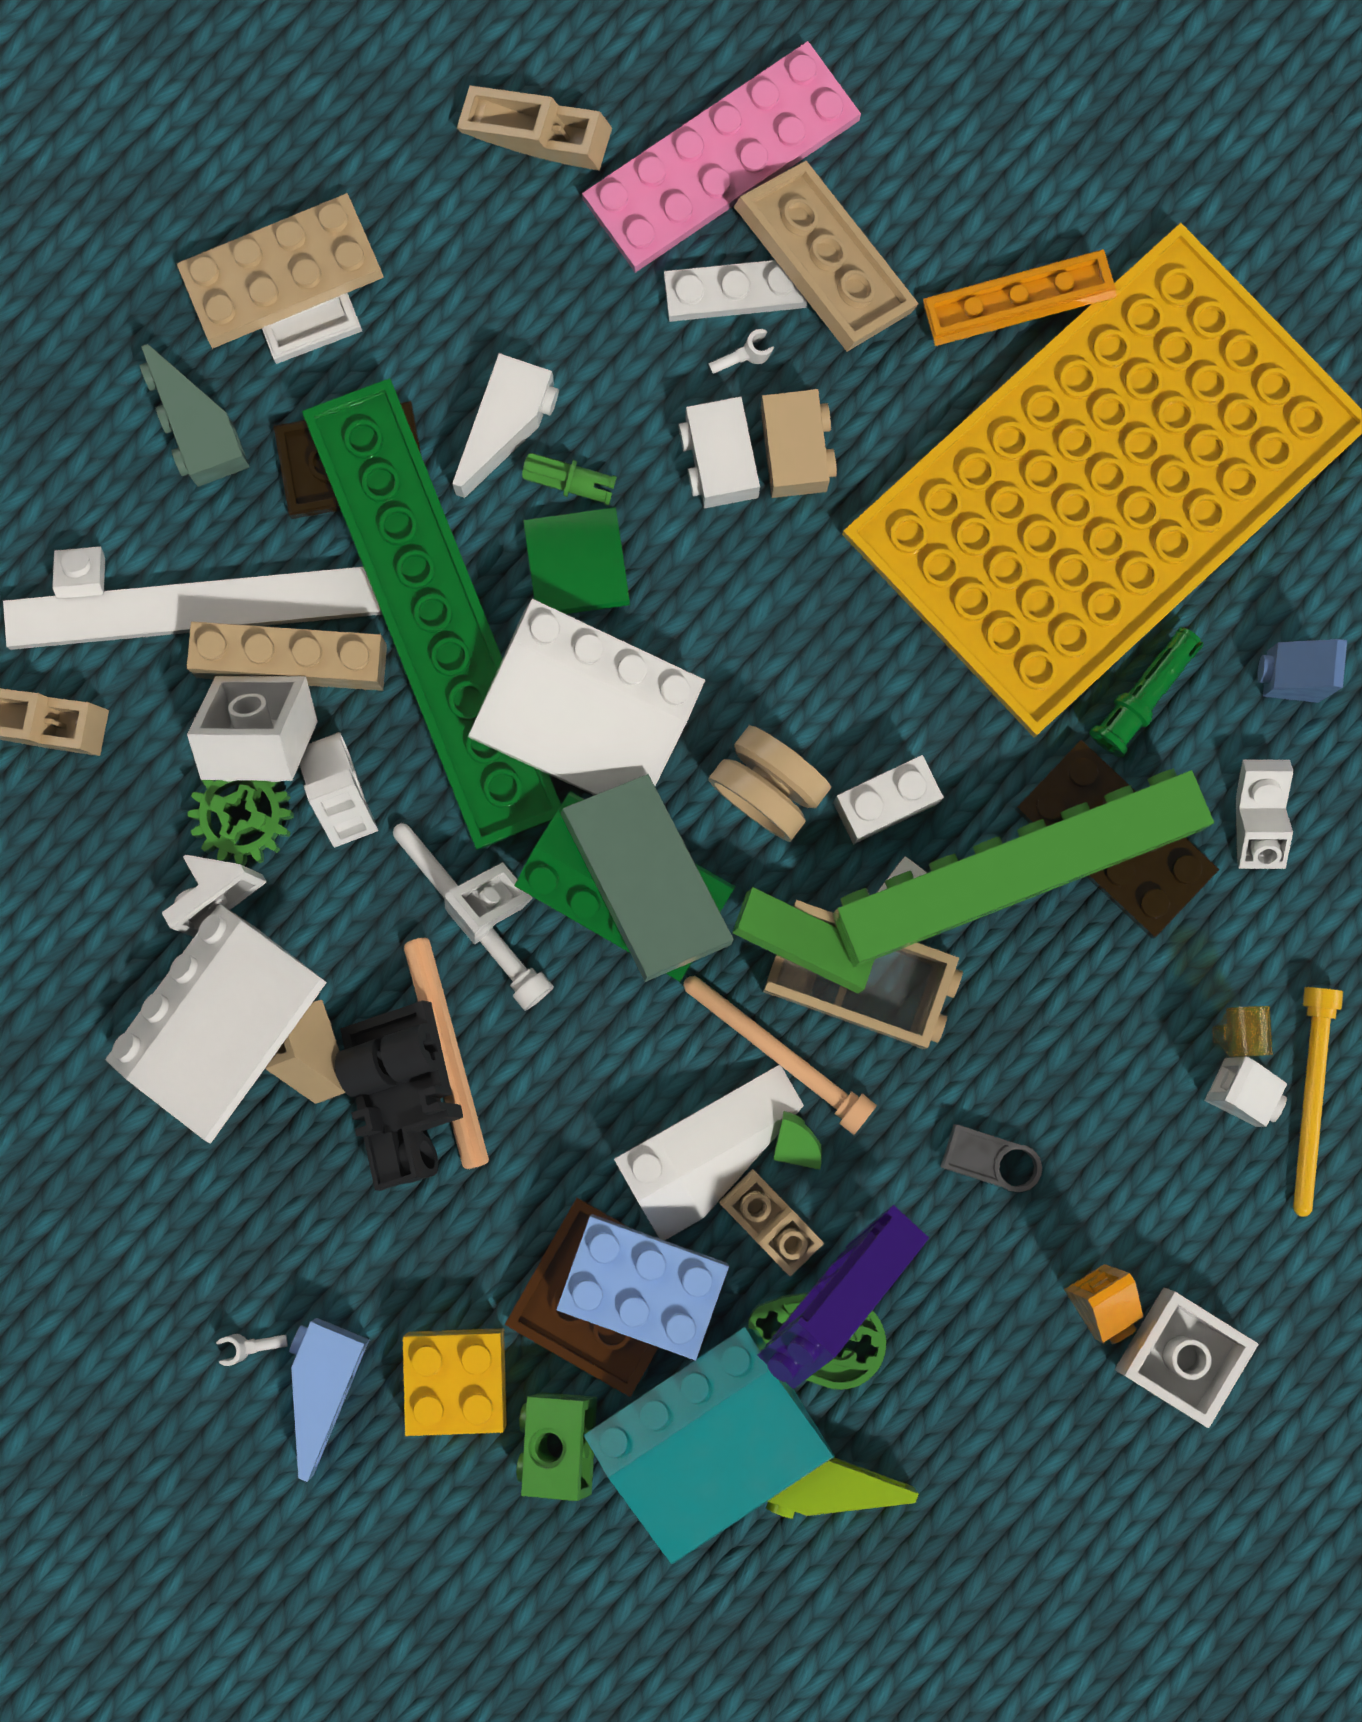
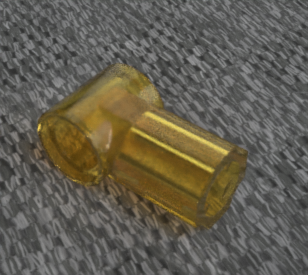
M1270 1006L1226 1008V1014L1223 1015L1222 1020L1213 1026V1042L1219 1044L1229 1057L1273 1055Z

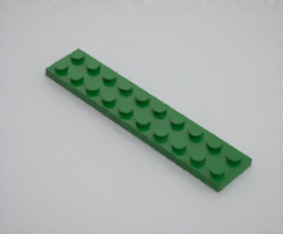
M391 379L383 380L303 410V417L476 850L550 822L561 804L549 774L468 738L473 723L501 664L502 656Z

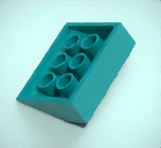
M747 1327L742 1328L696 1359V1361H693L584 1434L586 1441L609 1480L671 1564L676 1563L835 1457L795 1390L786 1382H782L774 1377L769 1371L767 1364L757 1356L766 1346L757 1330Z

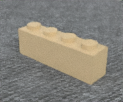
M191 621L187 669L196 678L214 679L215 676H306L308 686L383 691L387 644L380 634Z

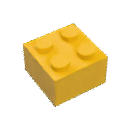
M504 1328L408 1332L403 1336L405 1436L504 1432L507 1426Z

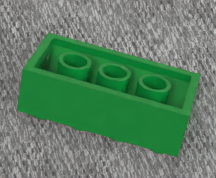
M570 792L535 845L514 886L630 953L561 816L563 808L584 800ZM695 863L721 913L736 886ZM693 962L665 974L680 982Z

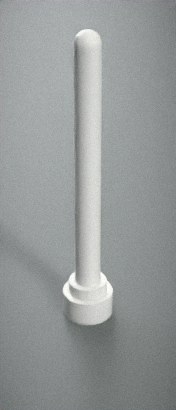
M400 823L394 827L393 836L443 898L449 890L458 886L407 824ZM494 928L480 940L481 944L513 981L510 985L515 991L513 997L524 1011L537 1004L554 988L542 972L537 974L533 968L527 969Z

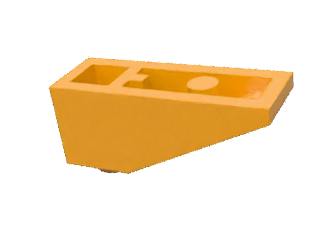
M1103 1264L1064 1289L1094 1339L1102 1343L1108 1339L1112 1344L1124 1340L1136 1331L1134 1323L1144 1317L1135 1280L1126 1271Z

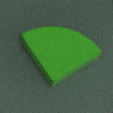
M783 1111L773 1160L820 1170L822 1149L819 1140H817L811 1129L805 1125V1121L802 1118Z

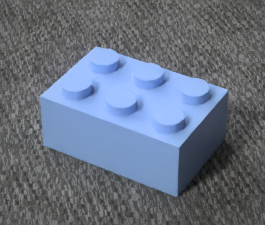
M591 1214L556 1310L696 1361L729 1265L723 1261Z

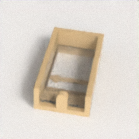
M799 900L795 901L793 907L837 928L832 912ZM915 943L874 959L866 987L857 994L776 955L763 992L918 1048L927 1049L930 1041L938 1043L942 1036L947 1016L940 1014L946 996L954 998L963 971L956 969L959 957L920 943Z

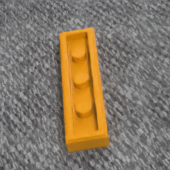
M1102 249L924 298L923 304L934 345L939 346L1115 298L1116 287L1105 251Z

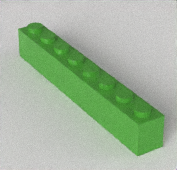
M1174 768L1166 770L1147 779L1150 787L1137 792H1133L1131 785L1120 788L1104 796L1106 804L1091 810L1087 802L1076 805L1061 812L1063 820L1046 827L1044 819L1035 821L1017 830L1019 838L1003 844L1000 836L989 839L973 847L975 855L958 861L956 854H951L930 863L931 872L914 878L912 872L907 871L884 881L887 889L869 895L867 888L840 898L843 906L837 908L832 916L853 967L1203 831L1214 824V820L1193 771L1191 770L1177 776Z

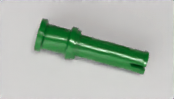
M1179 627L1170 642L1151 663L1136 685L1128 693H1122V695H1118L1115 698L1114 709L1100 726L1094 725L1090 730L1089 734L1098 745L1114 756L1120 758L1125 756L1128 751L1126 745L1141 726L1147 727L1151 723L1152 710L1157 702L1180 676L1191 659L1204 646L1203 642L1200 641L1201 639L1187 628Z

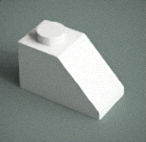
M1247 1056L1225 1058L1204 1101L1255 1127H1267L1269 1121L1276 1122L1286 1105L1287 1097L1282 1094L1287 1083Z

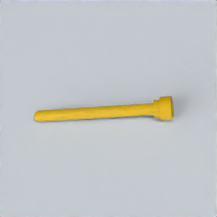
M1304 987L1303 1006L1307 1007V1016L1311 1017L1293 1203V1210L1300 1217L1310 1215L1313 1210L1331 1019H1336L1337 1010H1342L1343 991Z

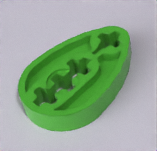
M808 1293L785 1295L757 1305L751 1311L748 1318V1328L757 1330L767 1344L777 1331H773L771 1338L763 1337V1329L756 1325L757 1319L766 1318L769 1311H774L777 1313V1321L783 1324ZM873 1310L849 1340L859 1342L862 1335H869V1343L876 1347L875 1354H866L864 1361L856 1360L857 1353L854 1350L843 1348L841 1355H837L806 1379L807 1381L827 1388L843 1390L860 1386L874 1376L885 1356L886 1335L880 1319Z

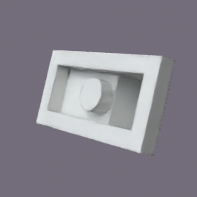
M184 855L183 858L196 879L198 886L180 893L176 897L175 903L163 911L162 915L171 929L194 937L198 933L203 920L211 915L219 903L230 910L267 881L263 874L241 864Z
M502 862L449 890L444 896V902L448 914L472 943L476 944L496 923L523 909L530 902L532 896L514 886L517 878Z

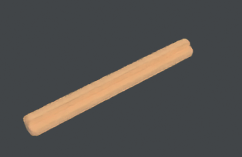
M428 938L413 939L404 944L407 963L418 1002L423 1000L432 1003L452 1095L446 1096L444 1099L445 1103L461 1105L463 1118L452 1121L451 1125L462 1166L465 1169H472L487 1164L489 1157L430 940Z

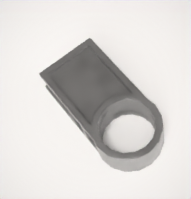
M957 1124L953 1125L941 1164V1168L1014 1192L1030 1190L1037 1184L1042 1173L1040 1157L1028 1146L1019 1145ZM1011 1150H1023L1032 1158L1034 1165L1031 1179L1019 1186L1009 1185L1002 1178L999 1170L1000 1161Z

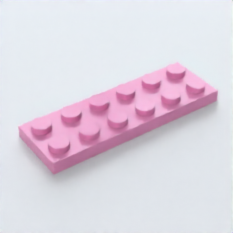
M807 41L582 193V198L636 273L732 208L740 196L782 174L860 121L861 113Z

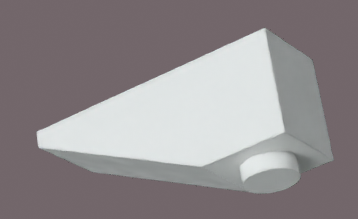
M500 353L498 354L452 483L457 496L465 498L540 426L543 414H552L559 393V389L553 387L552 371Z

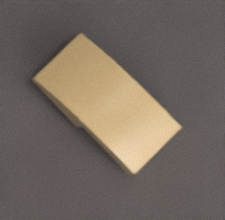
M753 1169L719 1201L722 1207L789 1276L793 1275L824 1244Z

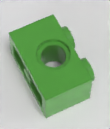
M546 1392L527 1396V1403L523 1404L519 1418L520 1431L525 1433L524 1452L519 1455L516 1469L517 1480L522 1482L521 1496L579 1501L592 1495L594 1453L584 1434L596 1426L597 1397ZM550 1433L557 1435L562 1442L563 1451L560 1458L553 1456L548 1450L547 1439Z

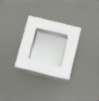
M101 546L54 551L52 588L57 599L104 595L105 556Z

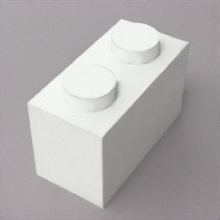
M742 397L686 407V422L679 424V432L683 451L692 450L695 467L688 468L692 495H701L704 509L758 498L760 484Z
M921 755L837 795L833 804L854 845L937 805L944 797L924 756Z

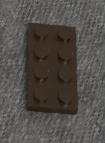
M1081 740L1015 810L1029 823L1044 819L1047 827L1062 821L1060 813L1076 805L1087 802L1091 810L1106 804L1105 795L1129 786V784ZM1183 838L1086 877L1153 939L1220 869L1187 838Z

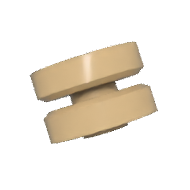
M749 725L734 744L736 754L748 767L734 760L723 759L710 775L708 781L721 795L756 823L781 839L791 842L806 822L802 811L792 801L807 808H817L830 791L831 785L813 766L790 747L765 731Z

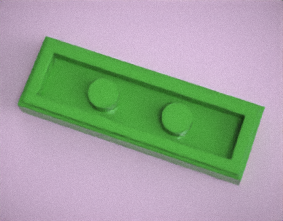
M754 887L746 892L732 931L733 934L857 994L865 989L874 960L853 967L838 928Z

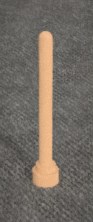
M689 976L685 979L683 986L689 995L837 1110L834 1114L842 1119L839 1124L853 1135L856 1134L877 1107V1104L864 1094H861L859 1097L851 1091L848 1095L697 976Z

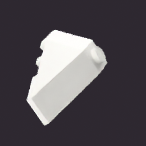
M778 1065L621 1154L614 1160L658 1237L666 1240L703 1219L776 1138L779 1133L783 1111L796 1115L804 1105L785 1071Z

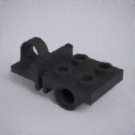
M422 1000L340 1028L345 1050L339 1051L336 1054L335 1072L344 1092L351 1097H355L358 1111L351 1113L353 1120L366 1122L365 1126L356 1128L355 1132L356 1136L364 1137L376 1191L435 1176L438 1171L437 1152L432 1141L423 1131L463 1118L460 1104L441 1102V1098L452 1095L432 1003Z

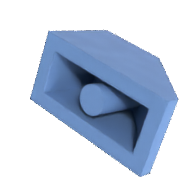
M1330 639L1278 642L1267 651V655L1261 656L1259 661L1258 682L1264 683L1263 697L1319 703L1343 688L1347 640Z

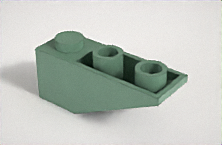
M148 344L141 346L147 362L140 364V369L149 390H158L163 405L155 407L165 433L167 434L172 431L174 433L178 448L171 451L181 476L189 474L197 487L250 468L235 426L228 414Z

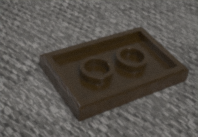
M412 402L400 403L421 454ZM305 420L275 425L274 431L290 518L296 519L341 511Z

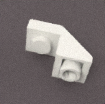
M1290 760L1242 761L1236 794L1237 864L1239 869H1286L1293 835L1286 810L1293 776Z

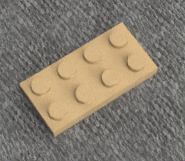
M807 161L740 196L734 206L736 211L847 352L908 316L919 304Z
M348 193L176 263L212 349L384 278Z

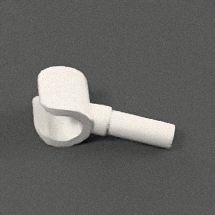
M764 329L754 330L743 347L708 363L712 373H717L746 360L753 364H762L767 361L774 346L765 351H759L753 346V343L765 338L767 331Z
M232 1334L216 1342V1344L231 1342L236 1347V1356L234 1358L219 1361L224 1366L239 1363L248 1354L257 1353L258 1351L288 1347L286 1335L246 1340L240 1334Z

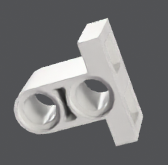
M338 732L309 743L299 764L306 783L304 789L308 801L333 847H338L377 832L378 829L374 817L366 803L352 759L341 733Z

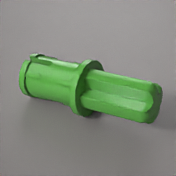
M535 453L528 454L522 470V478L524 480L564 491L563 496L568 497V494L571 493L602 502L608 506L612 493L595 488L594 485L598 484L614 489L617 478L615 475L610 476L579 467L576 460L569 464Z

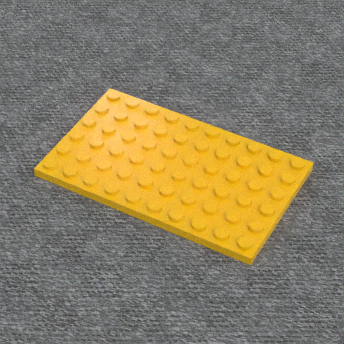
M1182 223L1177 225L1114 283L1116 287L1115 298L1093 303L842 533L845 539L1034 738L1362 434V409Z

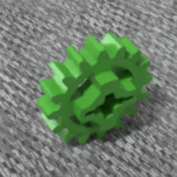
M202 780L207 788L204 794L192 792L191 797L199 802L200 806L199 809L188 811V817L199 821L200 825L192 829L191 834L196 838L206 836L207 839L201 847L204 852L209 854L219 848L217 853V860L227 862L231 855H234L236 864L245 866L247 855H252L258 863L264 862L262 850L269 848L278 853L280 848L275 842L278 835L289 837L291 834L290 831L282 826L283 820L294 818V813L291 810L282 808V804L291 799L290 794L286 791L275 792L281 781L236 780L227 782L216 780L214 782L213 780ZM240 784L237 792L225 797L219 796L225 789ZM262 791L270 801L271 817L264 814L260 806ZM245 806V809L251 813L248 821L239 820L237 823V820L231 816L234 808L242 810ZM211 812L218 815L222 824L219 832L220 838L212 827ZM257 832L263 833L258 840L242 845L245 837Z

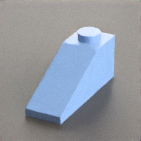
M319 1318L312 1320L308 1328L302 1325L299 1327L289 1350L290 1353L296 1355L291 1371L298 1478L306 1482L315 1474L369 1343V1339Z

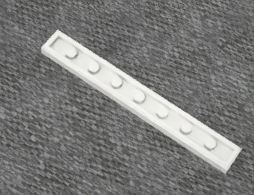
M364 567L104 591V595L61 599H57L56 596L3 601L6 647L10 650L190 633L191 621L266 626L382 615Z

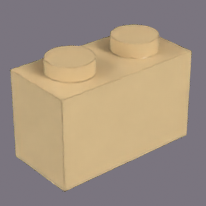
M818 389L762 395L761 416L772 498L827 492L830 482L829 477L837 476L834 449H826L824 432L831 431L828 403L820 404Z

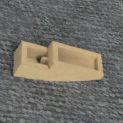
M471 85L469 86L457 125V129L461 133L506 149L553 162L600 171L612 127L600 111L559 106L549 96Z
M0 688V740L100 756L109 710L89 702L50 698L39 693Z

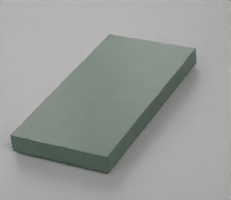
M649 774L562 809L561 816L645 982L732 944L734 939Z

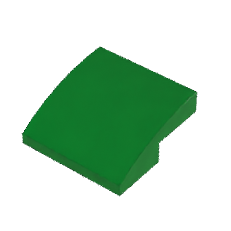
M616 507L523 520L534 600L564 614L630 605Z

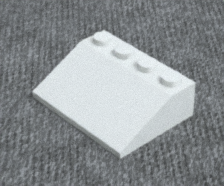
M531 599L519 621L468 738L592 795H597L649 774L654 786H656L689 719L705 679Z
M219 903L211 915L203 920L198 933L184 952L174 960L170 971L155 992L144 1001L141 1011L126 1032L115 1041L112 1051L105 1060L127 1081L199 1137L211 1144L327 982L259 929Z

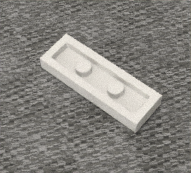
M776 260L664 271L669 322L800 309L807 306V300Z

